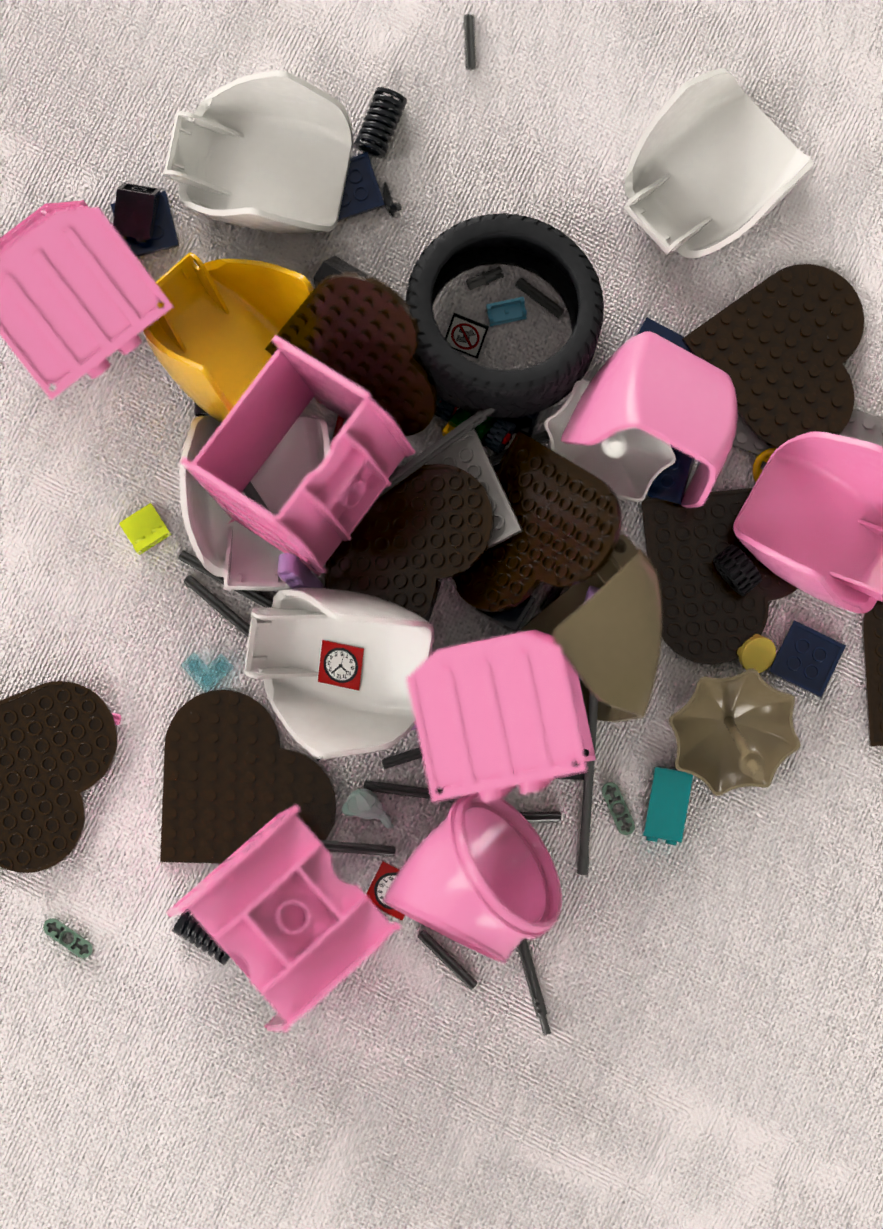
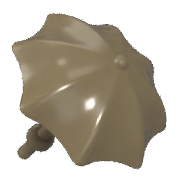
M753 668L727 678L701 677L690 700L669 718V724L674 731L677 742L675 768L679 771L690 773L702 780L715 796H721L730 790L741 787H769L781 763L801 746L793 726L795 697L771 687L762 679L758 671Z

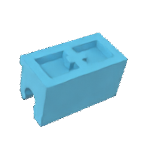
M524 296L486 304L490 327L527 319Z

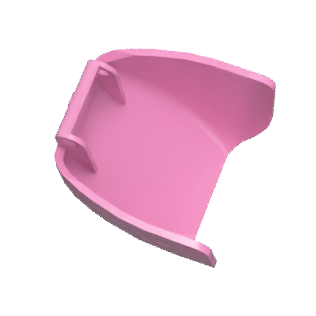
M650 331L643 332L631 337L620 346L592 378L562 434L561 441L565 444L591 446L609 438L618 431L627 428H640L701 461L681 503L685 508L701 507L705 503L722 470L736 435L738 404L735 387L730 376L723 370L656 333Z
M809 432L786 441L773 452L740 510L733 525L736 537L758 561L796 588L831 606L846 611L862 614L869 612L877 601L883 602V447L825 432Z

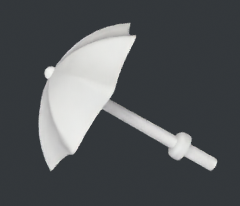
M582 380L577 381L564 406L544 422L551 441L552 451L606 482L618 499L636 502L644 501L654 479L676 461L671 445L636 427L618 431L609 438L591 446L565 444L562 442V434L582 394L590 383Z

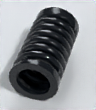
M377 87L372 102L369 105L370 109L366 112L367 115L364 117V122L358 132L359 135H357L353 145L361 152H367L370 156L385 158L389 148L387 143L392 141L391 137L395 134L394 130L397 129V123L400 121L399 117L403 114L401 110L405 109L408 102L407 99L391 89Z
M187 909L177 920L172 932L178 936L183 935L184 940L189 939L190 944L195 943L197 948L201 947V950L207 952L209 956L214 955L215 960L225 966L230 956L218 945L192 914L189 917L191 912Z

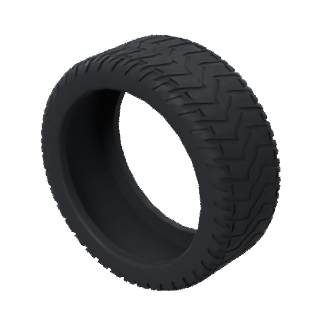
M500 213L477 216L462 223L459 222L450 227L449 230L446 229L428 245L427 249H424L410 275L405 302L410 307L408 311L412 318H416L419 328V344L412 358L427 372V379L431 385H434L439 397L445 401L447 400L448 403L471 414H475L480 409H496L487 417L502 419L518 418L543 411L560 402V400L571 393L574 384L577 381H581L588 371L596 350L604 316L603 292L599 278L585 253L573 240L560 230L540 220L518 214ZM493 264L517 266L541 277L562 298L569 313L572 335L556 354L537 365L515 370L487 368L465 358L454 350L443 337L433 313V304L437 295L449 281L462 272L478 266Z

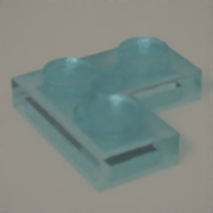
M195 652L180 665L205 693L209 692L235 668L222 653L208 666Z

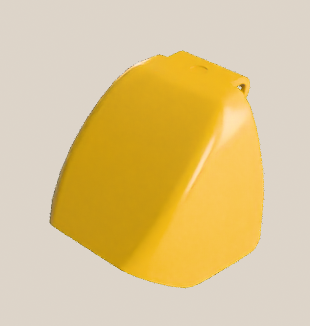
M189 252L155 282L173 307L146 327L143 332L153 353L177 385L200 408L222 423L271 359L272 355L265 348L314 289L310 281L302 274L275 264L246 259H217L203 264L199 257ZM159 301L157 307L163 308L164 302Z

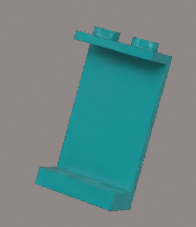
M654 767L653 783L645 829L642 836H646L647 841L658 842V839L666 840L665 844L677 846V842L681 843L683 839L693 775L682 771Z

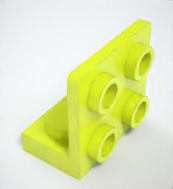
M151 503L119 523L139 555L172 535Z

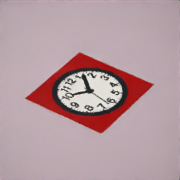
M322 640L318 682L359 691L364 649Z
M382 861L366 895L376 908L403 921L404 914L382 901L400 869Z

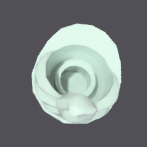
M358 788L352 791L347 802L342 807V812L346 816H358L362 819L378 818L386 828L391 829L394 827L390 816L383 810L377 795L369 789Z

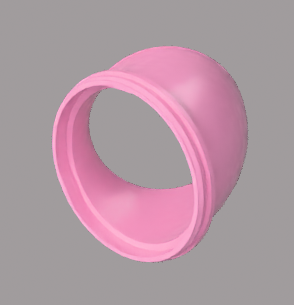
M480 793L465 795L453 803L448 817L414 850L391 883L384 896L385 898L382 899L385 904L418 923L504 964L507 962L506 959L510 957L515 948L525 938H538L547 933L556 923L562 907L561 886L556 868L546 846L535 829L517 809L502 798L481 802Z

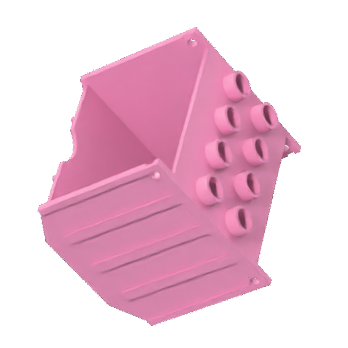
M83 199L81 201L44 204L0 237V335L51 400L86 373L91 379H95L111 366L106 359L116 350L120 351L123 355L134 350L142 343L137 334L173 307L99 207L89 208ZM159 301L164 302L163 308L157 307ZM50 384L56 385L54 391L49 390Z
M275 336L272 341L278 349L194 461L191 462L183 457L180 462L230 518L283 553L296 555L310 571L320 576L322 573L327 572L324 565L342 540L349 541L351 539L350 534L382 491L391 486L388 479L403 458L413 455L415 450L393 418L370 398V393L283 339ZM314 397L318 403L323 404L348 422L332 442L324 462L314 472L307 475L278 516L275 517L241 493Z
M534 629L436 650L415 672L407 677L432 802L480 792L481 802L505 798V795L513 791L518 784L521 794L545 790V787L554 780V777L587 771L585 762L596 760L579 675L563 655L561 646L555 645L552 635ZM584 749H587L589 751L588 756H584ZM437 787L443 788L442 794L436 792Z
M297 805L278 813L165 912L169 917L182 914L187 909L192 913L276 1010L278 1014L264 1026L268 1031L287 1032L292 1023L319 1003L323 997L341 983L355 968L372 955L394 931H398L401 928L398 922L389 923L357 885L344 883L335 875L331 865L332 855L296 815L300 811Z

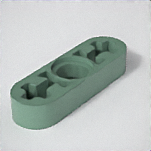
M612 782L606 783L602 787L601 793L619 833L630 835L635 830V823L619 787ZM607 786L615 788L616 791L613 792L614 797L619 796L620 800L609 803L608 800H612L610 794H605ZM620 803L623 805L624 811L622 814L618 815L613 812L614 804ZM627 814L628 818L624 819L626 823H631L630 831L622 830L623 822L622 820L618 822L616 818Z
M50 918L45 921L43 930L48 936L80 958H87L92 955L94 948L91 942L56 918ZM55 922V927L59 930H61L62 927L65 928V930L60 933L59 938L56 937V935L59 934L58 932L54 930L51 932L49 931V923L53 924ZM67 932L72 933L74 936V940L70 944L63 941V936ZM78 938L81 940L78 942L81 946L88 945V953L81 954V948L75 946V949L72 948Z

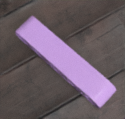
M291 553L279 555L278 576L291 589L323 588V583L296 555Z

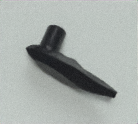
M384 182V204L388 213L393 217L395 212L402 209L400 203H393L387 182Z

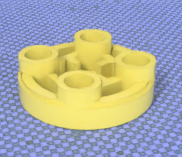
M754 634L738 648L737 655L739 656L741 666L745 670L753 668L758 673H762L773 664L776 657V648L774 643L767 637Z

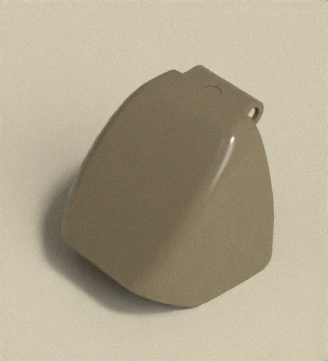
M620 534L611 557L595 575L582 583L568 588L516 632L520 633L536 629L553 636L555 645L561 646L563 655L582 679L580 684L587 717L589 691L599 699L597 718L599 721L616 723L643 719L645 717L656 680L661 651L663 608L658 573L641 549H637L626 535ZM590 585L600 588L584 603Z

